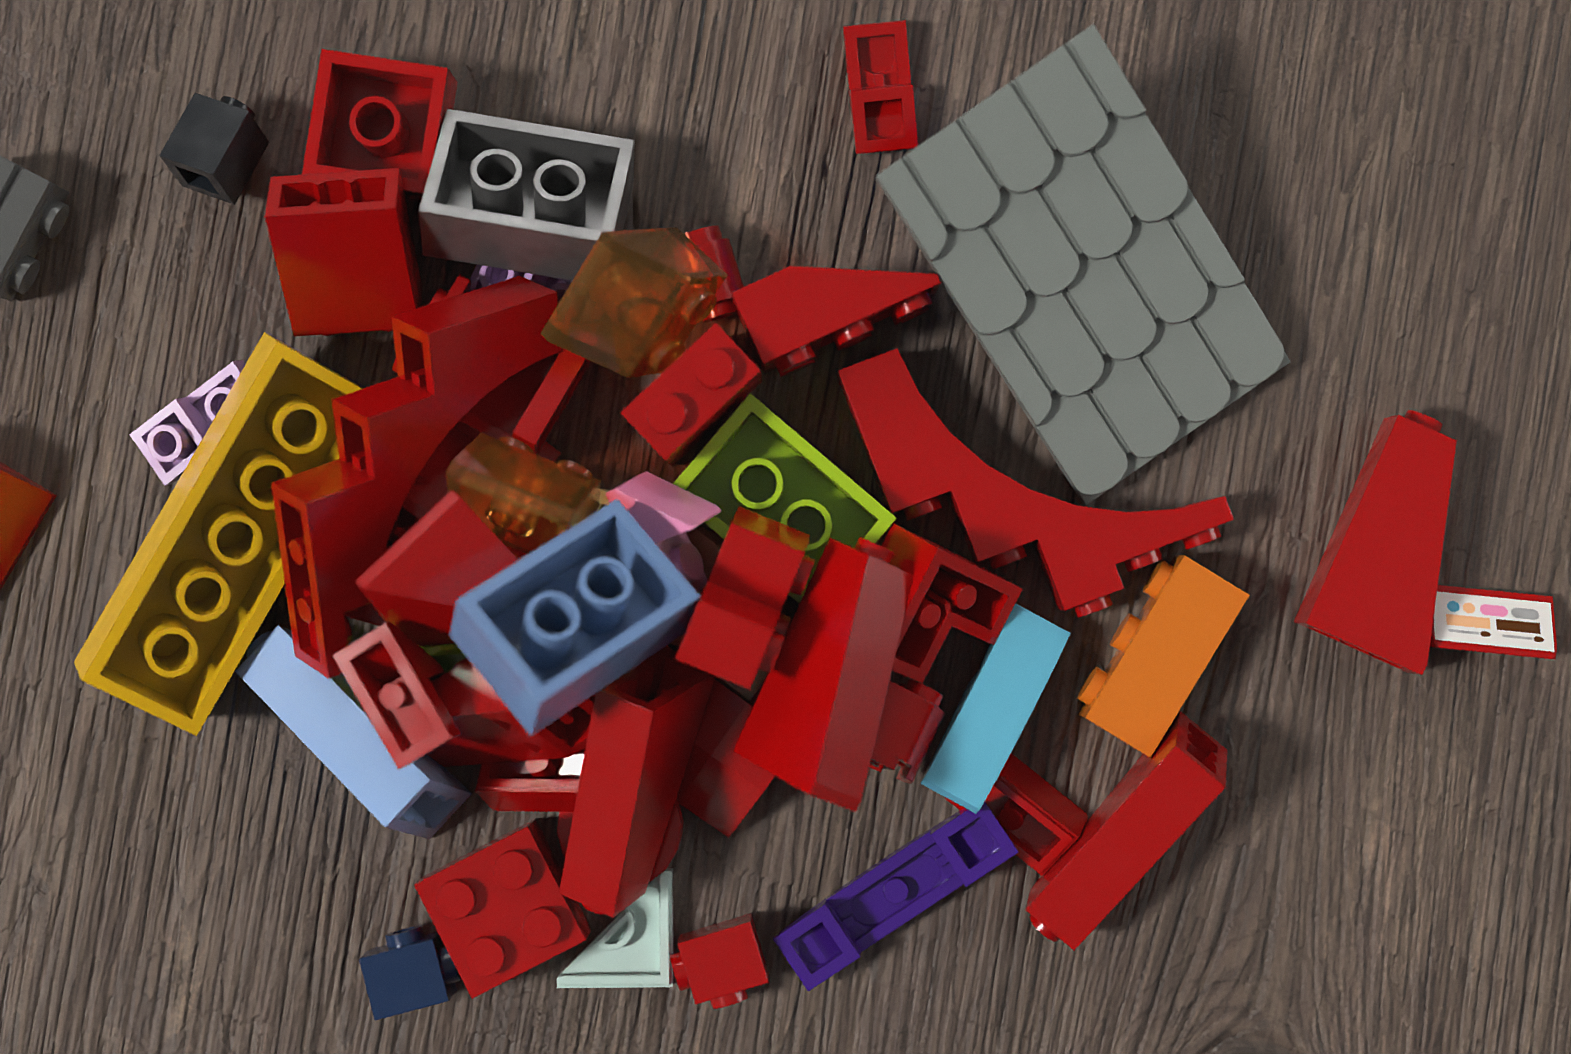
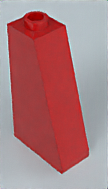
M1407 410L1405 417L1395 415L1383 419L1294 622L1406 673L1423 675L1428 664L1457 440L1440 433L1443 424L1438 420L1413 410Z
M859 537L855 547L852 548L829 538L785 635L773 669L766 677L733 752L811 796L856 812L863 796L913 575L890 565L894 552Z
M662 649L595 693L559 894L582 903L583 907L590 912L606 914L613 918L646 893L715 680V675L676 660L677 655Z
M1179 710L1151 758L1144 754L1141 755L1086 821L1080 837L1032 886L1025 910L1031 914L1030 920L1034 927L1049 940L1058 942L1061 939L1072 950H1075L1226 788L1228 750Z

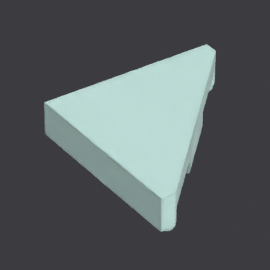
M667 868L648 884L646 893L621 911L558 975L557 988L673 987L674 972L670 960V954H674L673 868Z

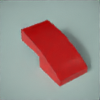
M906 20L842 26L856 154L918 147Z

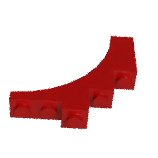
M898 348L843 368L837 372L839 383L888 511L892 514L903 510L908 521L942 508L938 496L948 493L974 562H980L988 558L992 569L1027 557L1024 544L1033 542L1058 610L1066 611L1074 608L1078 618L1113 605L1109 594L1124 589L1115 564L1124 562L1127 572L1142 568L1163 559L1160 547L1181 539L1186 550L1222 537L1218 525L1234 520L1225 496L1214 497L1174 509L1123 512L1077 506L1030 490L987 465L949 432L919 393Z

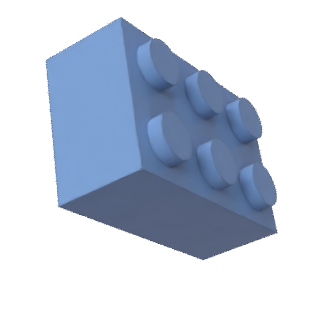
M616 499L457 599L450 637L532 736L686 633L700 596L620 501Z

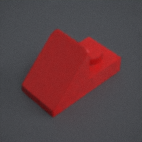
M392 622L382 624L333 655L398 770L409 766L461 734L430 681L444 672L443 668Z

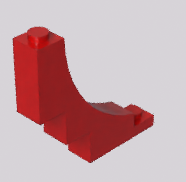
M516 276L392 316L398 377L332 399L339 459L271 483L295 657L326 678L331 679L343 674L333 655L346 648L352 640L351 627L344 613L370 603L355 581L384 554L402 504L420 471L437 446L467 412L501 383L533 363L562 351L560 335L562 311L558 302L557 291L522 276Z

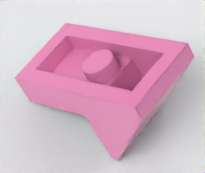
M647 471L605 493L609 503L616 499L620 501L696 592L706 586L708 580L703 571L701 555L697 548L691 544L686 532L720 513L721 509L718 506Z

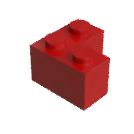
M739 506L675 659L748 689L751 688L758 669L771 673L791 620L790 616L780 613L789 591L801 596L815 562V559L804 555L811 535Z
M893 523L881 546L894 552L890 565L913 575V580L892 671L923 683L952 626L994 645L1023 589L981 565Z

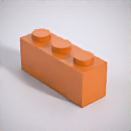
M1175 555L1170 564L1163 559L1157 564L1143 588V592L1150 596L1138 617L1129 613L1124 618L1110 642V645L1117 649L1115 655L1105 671L1096 667L1091 672L1077 699L1085 703L1078 715L1150 758L1250 596L1185 555Z

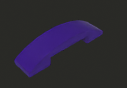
M986 802L983 803L977 814L964 808L852 879L773 937V940L807 991H810L860 958L862 951L962 885H965V887L969 886L1019 853V851Z

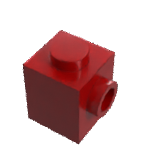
M751 913L680 934L677 942L679 952L670 954L679 990L683 991L691 988L695 1005L710 1001L713 1009L731 1006L748 998L746 989L769 983V970Z

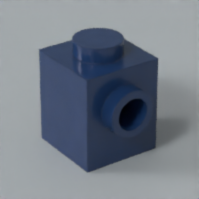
M422 925L386 934L387 945L369 949L359 958L375 1021L447 1002L457 991L455 982L462 981L438 932L424 935Z

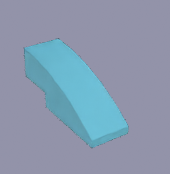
M1015 603L995 644L989 645L976 674L969 681L920 784L975 814L978 813L1036 706L1071 634L1070 632Z

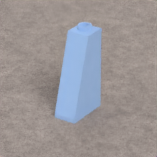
M278 625L273 631H268L259 636L248 648L246 653L247 659L235 672L385 828L430 839L472 794L445 767L428 755L398 770L345 676L340 674L328 679L295 657L291 630Z

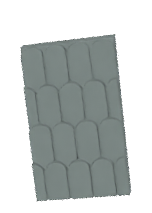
M1094 24L876 175V181L934 272L938 275L941 283L1084 506L1114 487L1124 478L1291 362L1284 351L1283 344L1246 286L1243 275L1189 189L1186 178L1146 115L1145 107Z

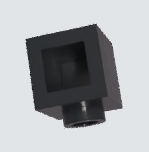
M194 93L159 156L182 187L235 205L266 150L269 141L254 120L255 113L241 101L228 96H223L219 101Z

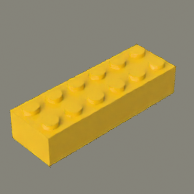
M263 333L77 655L74 664L82 681L195 736L198 735L285 584L271 483L339 459L332 399L363 389V387L271 335Z

